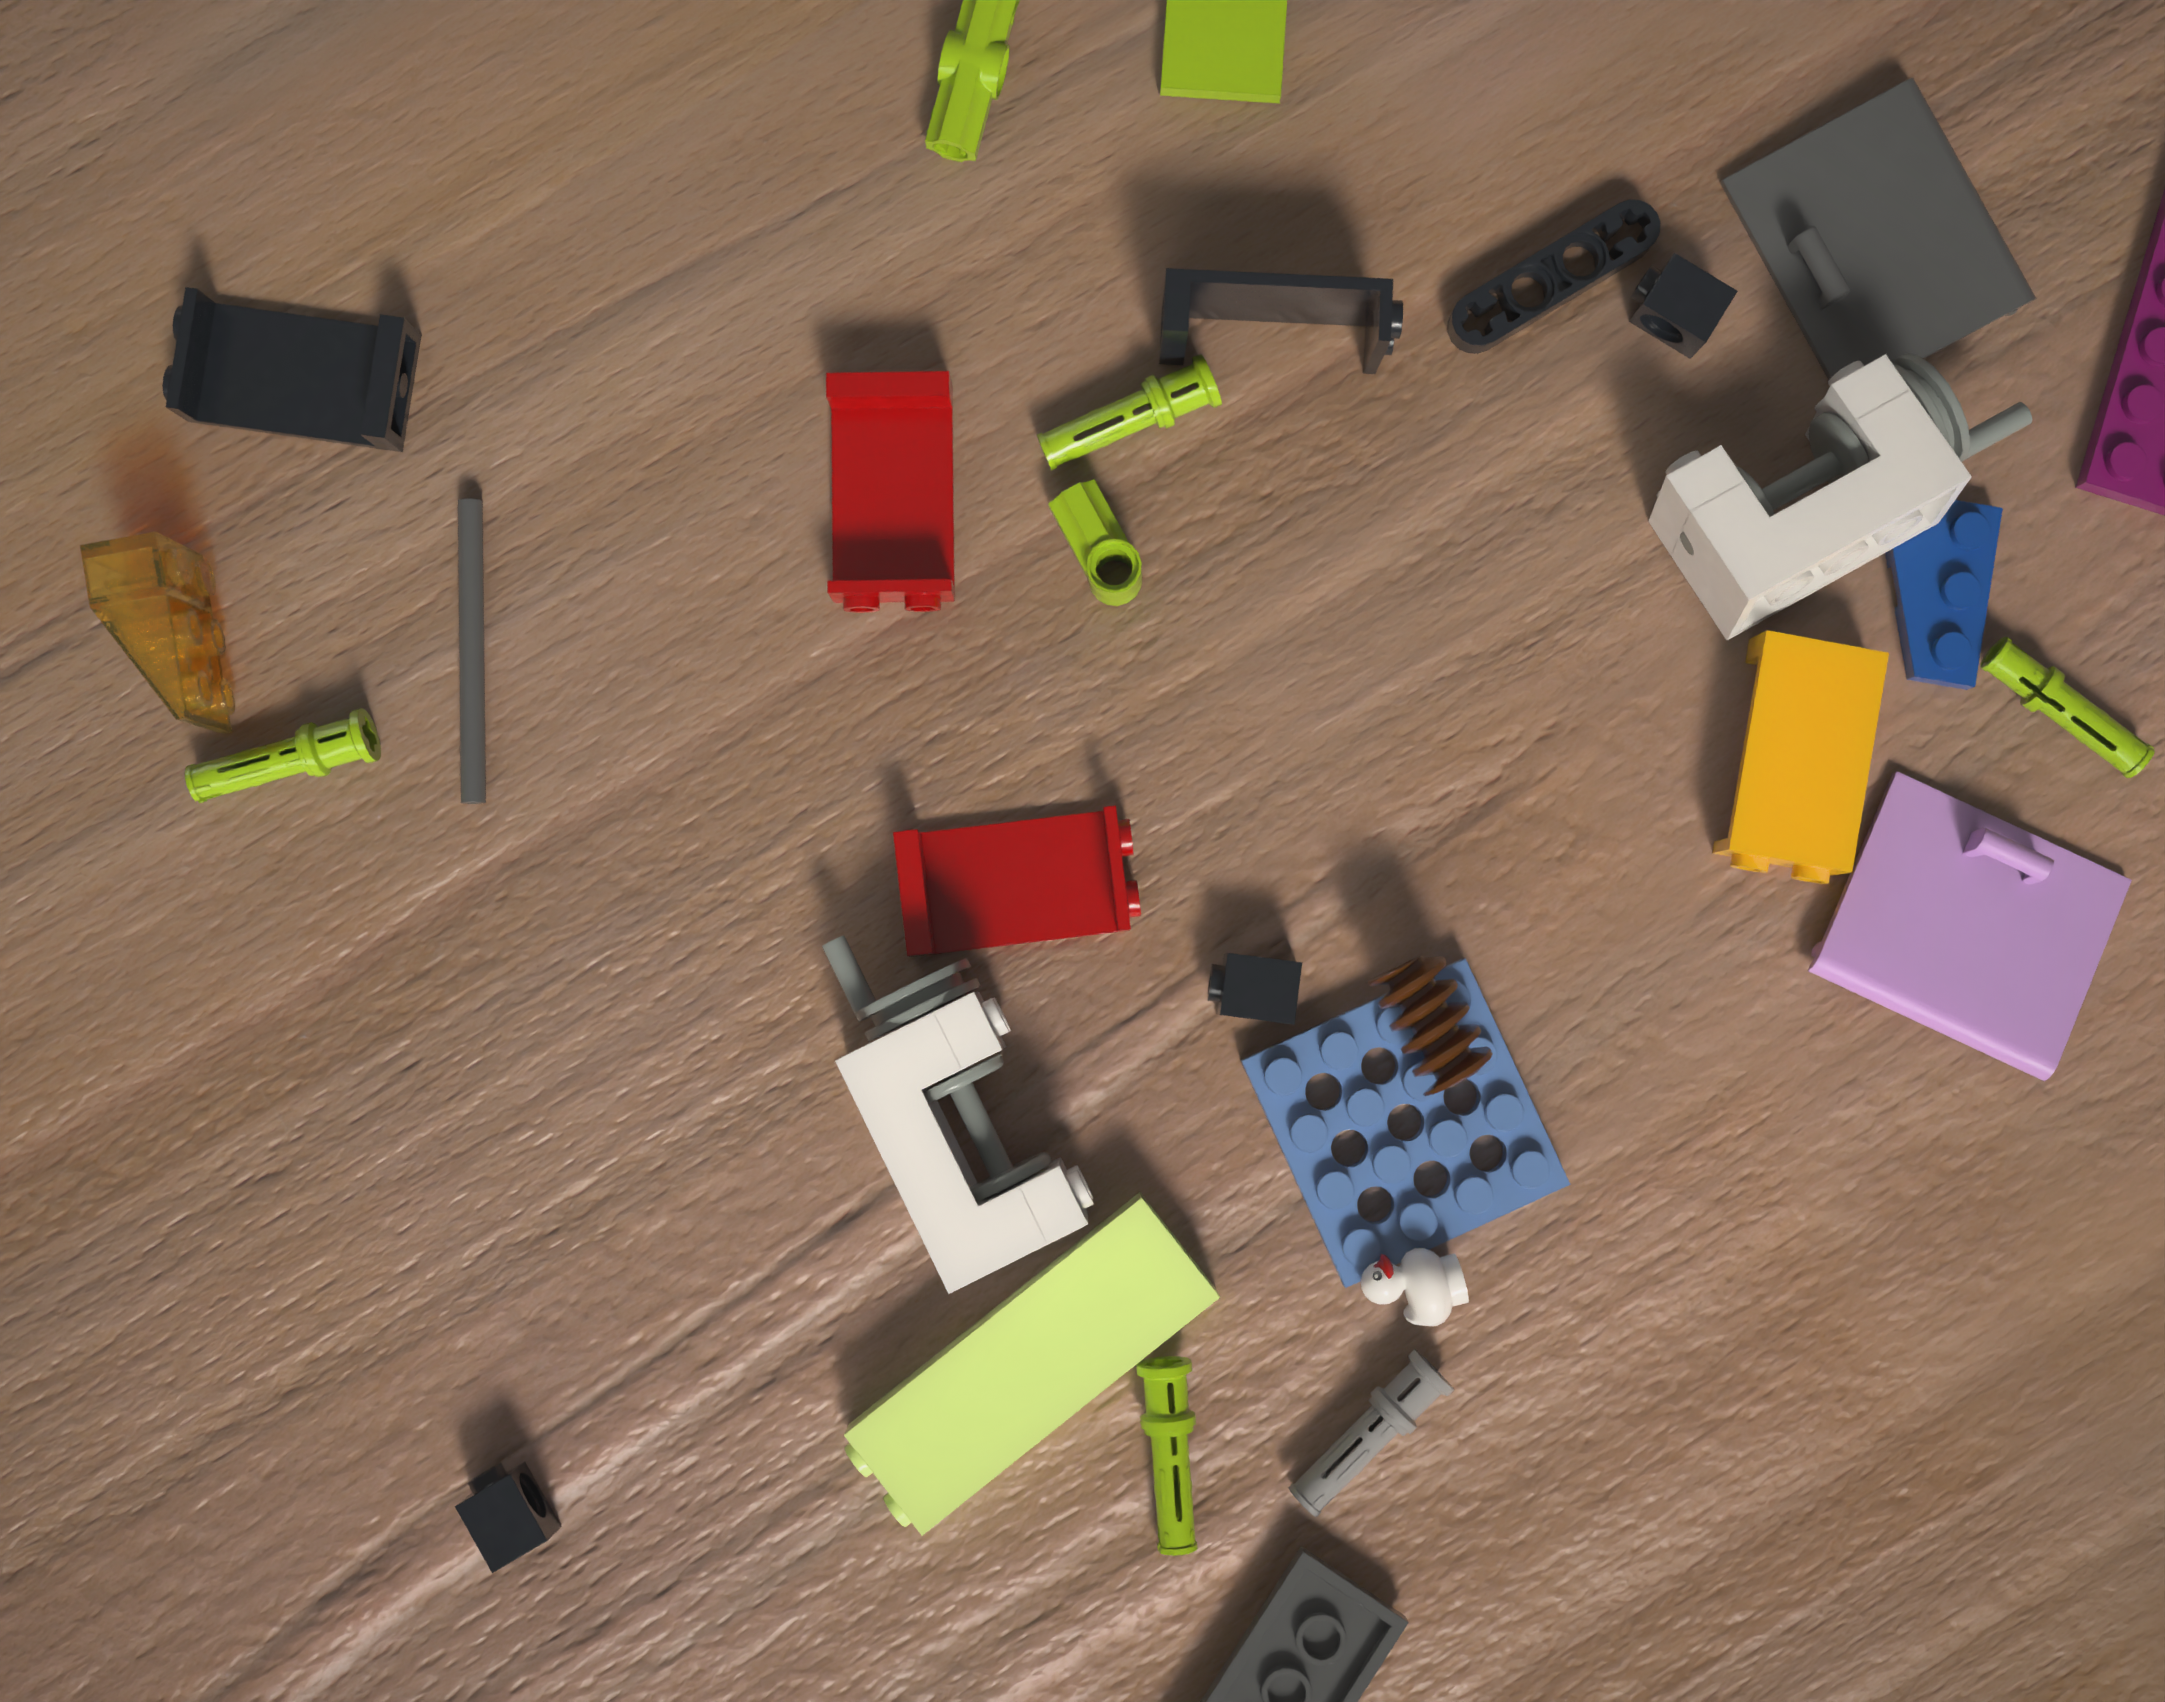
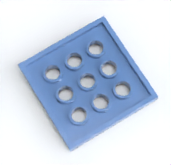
M1466 958L1445 966L1434 977L1435 980L1455 979L1458 987L1448 997L1446 1002L1465 1001L1470 1008L1468 1013L1457 1024H1477L1481 1029L1480 1035L1469 1045V1048L1487 1046L1493 1053L1491 1059L1477 1073L1466 1079L1472 1083L1476 1090V1102L1466 1113L1454 1114L1448 1110L1443 1098L1445 1090L1428 1096L1423 1095L1436 1079L1434 1075L1414 1077L1412 1070L1425 1057L1422 1052L1402 1053L1400 1048L1413 1036L1411 1030L1391 1031L1389 1025L1402 1011L1400 1007L1380 1009L1378 1002L1386 994L1240 1060L1345 1288L1360 1282L1363 1271L1370 1264L1379 1261L1381 1254H1385L1391 1263L1397 1265L1401 1263L1406 1252L1414 1248L1432 1249L1571 1185ZM1381 1047L1388 1050L1393 1056L1395 1070L1389 1080L1374 1084L1363 1075L1361 1063L1368 1051ZM1320 1073H1327L1333 1076L1338 1082L1340 1090L1337 1101L1326 1109L1312 1107L1305 1095L1308 1081ZM1401 1104H1410L1415 1107L1421 1118L1418 1132L1406 1140L1396 1139L1390 1133L1387 1125L1390 1112ZM1344 1130L1357 1131L1365 1142L1363 1157L1352 1165L1339 1164L1331 1152V1144L1334 1137ZM1483 1135L1494 1136L1502 1146V1158L1498 1165L1490 1170L1477 1169L1470 1159L1472 1143ZM1426 1161L1439 1162L1444 1167L1447 1175L1444 1188L1438 1194L1432 1196L1421 1195L1416 1190L1413 1181L1416 1169ZM1370 1187H1382L1388 1192L1391 1199L1389 1213L1379 1221L1364 1220L1357 1209V1201L1360 1194Z

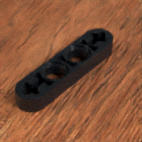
M1629 199L1620 202L1468 293L1456 303L1448 319L1447 332L1451 342L1459 350L1466 353L1479 354L1485 352L1641 259L1655 244L1660 234L1661 222L1657 212L1650 204L1641 200ZM1622 219L1628 225L1638 222L1642 226L1643 231L1637 237L1638 243L1632 236H1629L1616 243L1610 252L1608 251L1605 241L1617 233L1623 224ZM1572 247H1582L1588 250L1593 255L1595 261L1594 271L1586 276L1571 274L1563 263L1564 252ZM1523 277L1536 280L1544 291L1543 302L1535 307H1524L1518 304L1512 295V284L1517 279ZM1496 293L1498 300L1492 294ZM1497 301H1499L1503 312L1489 321L1484 330L1485 336H1482L1477 329L1467 332L1463 328L1468 318L1467 311L1470 310L1475 317H1480L1491 311ZM1506 315L1512 320V322H1507Z

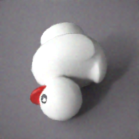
M1414 1248L1406 1252L1400 1266L1394 1265L1385 1254H1381L1379 1261L1370 1264L1363 1271L1361 1277V1289L1365 1297L1379 1305L1396 1301L1404 1290L1408 1305L1403 1310L1404 1317L1414 1325L1438 1326L1449 1317L1453 1306L1469 1303L1464 1275L1455 1253L1439 1257L1434 1252L1425 1248Z

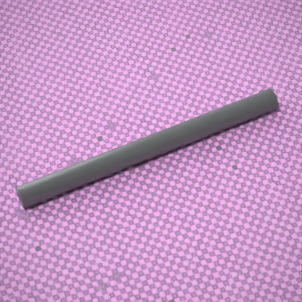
M466 498L458 500L461 803L484 804L486 803L483 501Z

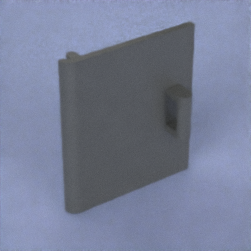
M1914 78L1896 85L1720 182L1828 380L1839 370L1855 361H1861L1865 366L1885 354L1891 362L1905 353L1919 355L1924 359L2003 316L2015 314L2022 306L2037 299Z

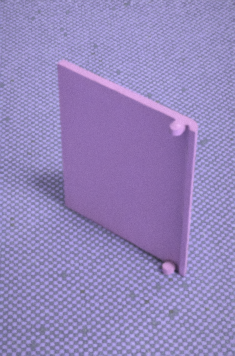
M1896 771L1890 777L1854 863L1853 871L1848 877L1822 941L1816 943L1812 948L1811 956L1815 958L1811 962L1808 971L2045 1081L2051 1077L2059 1064L2132 880Z

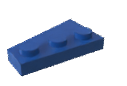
M1955 500L1938 524L1885 553L1887 568H1892L1898 605L1894 609L1907 680L1964 690L1975 687L2003 508Z

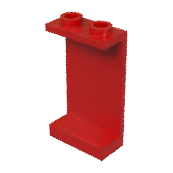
M950 372L826 373V398L831 407L833 566V581H827V593L834 603H843V610L846 612H877L880 610V603L904 602V609L913 612L941 610V602H955L953 386Z
M1116 805L1103 807V811L929 832H920L918 829L893 832L906 951L909 957L1125 932L1131 930L1130 918L1141 916L1137 880L1125 881L1122 856L1134 855L1130 819L1118 820Z

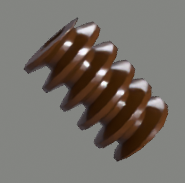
M1423 955L1418 956L1367 982L1369 986L1389 985V992L1378 1002L1380 1009L1400 1007L1401 1014L1389 1027L1392 1032L1412 1031L1413 1036L1400 1049L1403 1054L1423 1053L1425 1058L1412 1070L1414 1077L1434 1075L1436 1079L1423 1093L1424 1096L1443 1091L1471 1077L1493 1055L1491 1049L1487 1046L1469 1048V1045L1480 1035L1481 1029L1477 1024H1457L1468 1013L1470 1008L1465 1001L1446 1002L1448 997L1457 989L1458 984L1455 979L1435 980L1434 977L1447 964L1443 956L1425 958Z

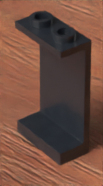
M1166 268L1162 299L1159 364L1183 365L1189 332V318L1365 326L1363 374H1376L1384 355H1392L1394 338L1400 339L1403 324V301L1393 300V279Z
M185 287L183 305L177 307L173 317V335L176 340L173 365H169L166 368L163 376L162 387L163 395L166 399L165 407L191 423L403 452L422 336L404 317L380 314L378 326L219 304L215 303L199 289Z

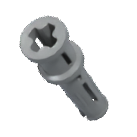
M1416 1349L1408 1355L1410 1363L1385 1388L1377 1386L1370 1393L1372 1397L1369 1399V1402L1372 1406L1295 1483L1288 1487L1299 1503L1313 1516L1317 1517L1321 1510L1398 1433L1402 1436H1405L1407 1433L1411 1434L1417 1428L1415 1420L1441 1394L1449 1396L1455 1390L1442 1374Z

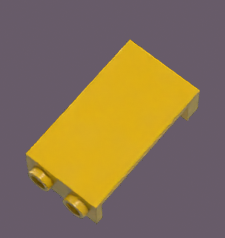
M1769 630L1749 639L1745 663L1757 665L1733 810L1728 838L1714 841L1712 853L1730 856V867L1746 871L1767 873L1769 864L1792 868V879L1811 883L1829 884L1830 875L1852 873L1889 657L1888 652Z

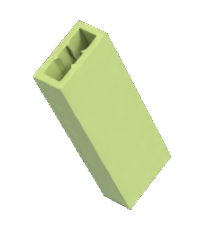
M1139 1192L849 1423L844 1433L845 1438L849 1442L844 1447L845 1452L863 1476L868 1477L873 1473L888 1493L883 1496V1500L895 1519L904 1527L912 1523L921 1536H923L1218 1300L1220 1295L1193 1258L1141 1192Z

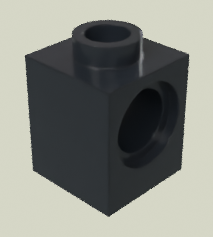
M1674 253L1661 270L1651 265L1631 295V298L1640 304L1629 322L1691 359L1707 342L1738 291Z
M1225 953L1223 965H1211L1207 1001L1218 1002L1217 1015L1295 1025L1302 962Z
M526 1462L506 1472L502 1463H499L467 1483L472 1493L455 1506L492 1573L547 1542L562 1527Z

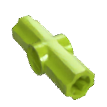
M963 0L955 31H948L943 45L937 77L940 87L932 109L925 139L926 148L938 153L942 158L957 162L976 161L992 99L997 100L1004 84L1010 54V46L1007 43L1011 28L1015 22L1014 17L1020 0Z

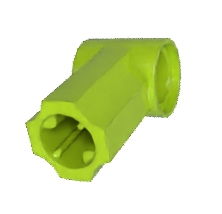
M1095 479L1083 483L1079 482L1062 491L1059 496L1048 503V507L1087 577L1092 594L1097 600L1106 605L1120 606L1129 603L1137 596L1142 586V562L1137 550L1128 542ZM1115 560L1127 564L1132 570L1129 579L1119 585H1108L1102 582L1098 577V572L1105 563Z

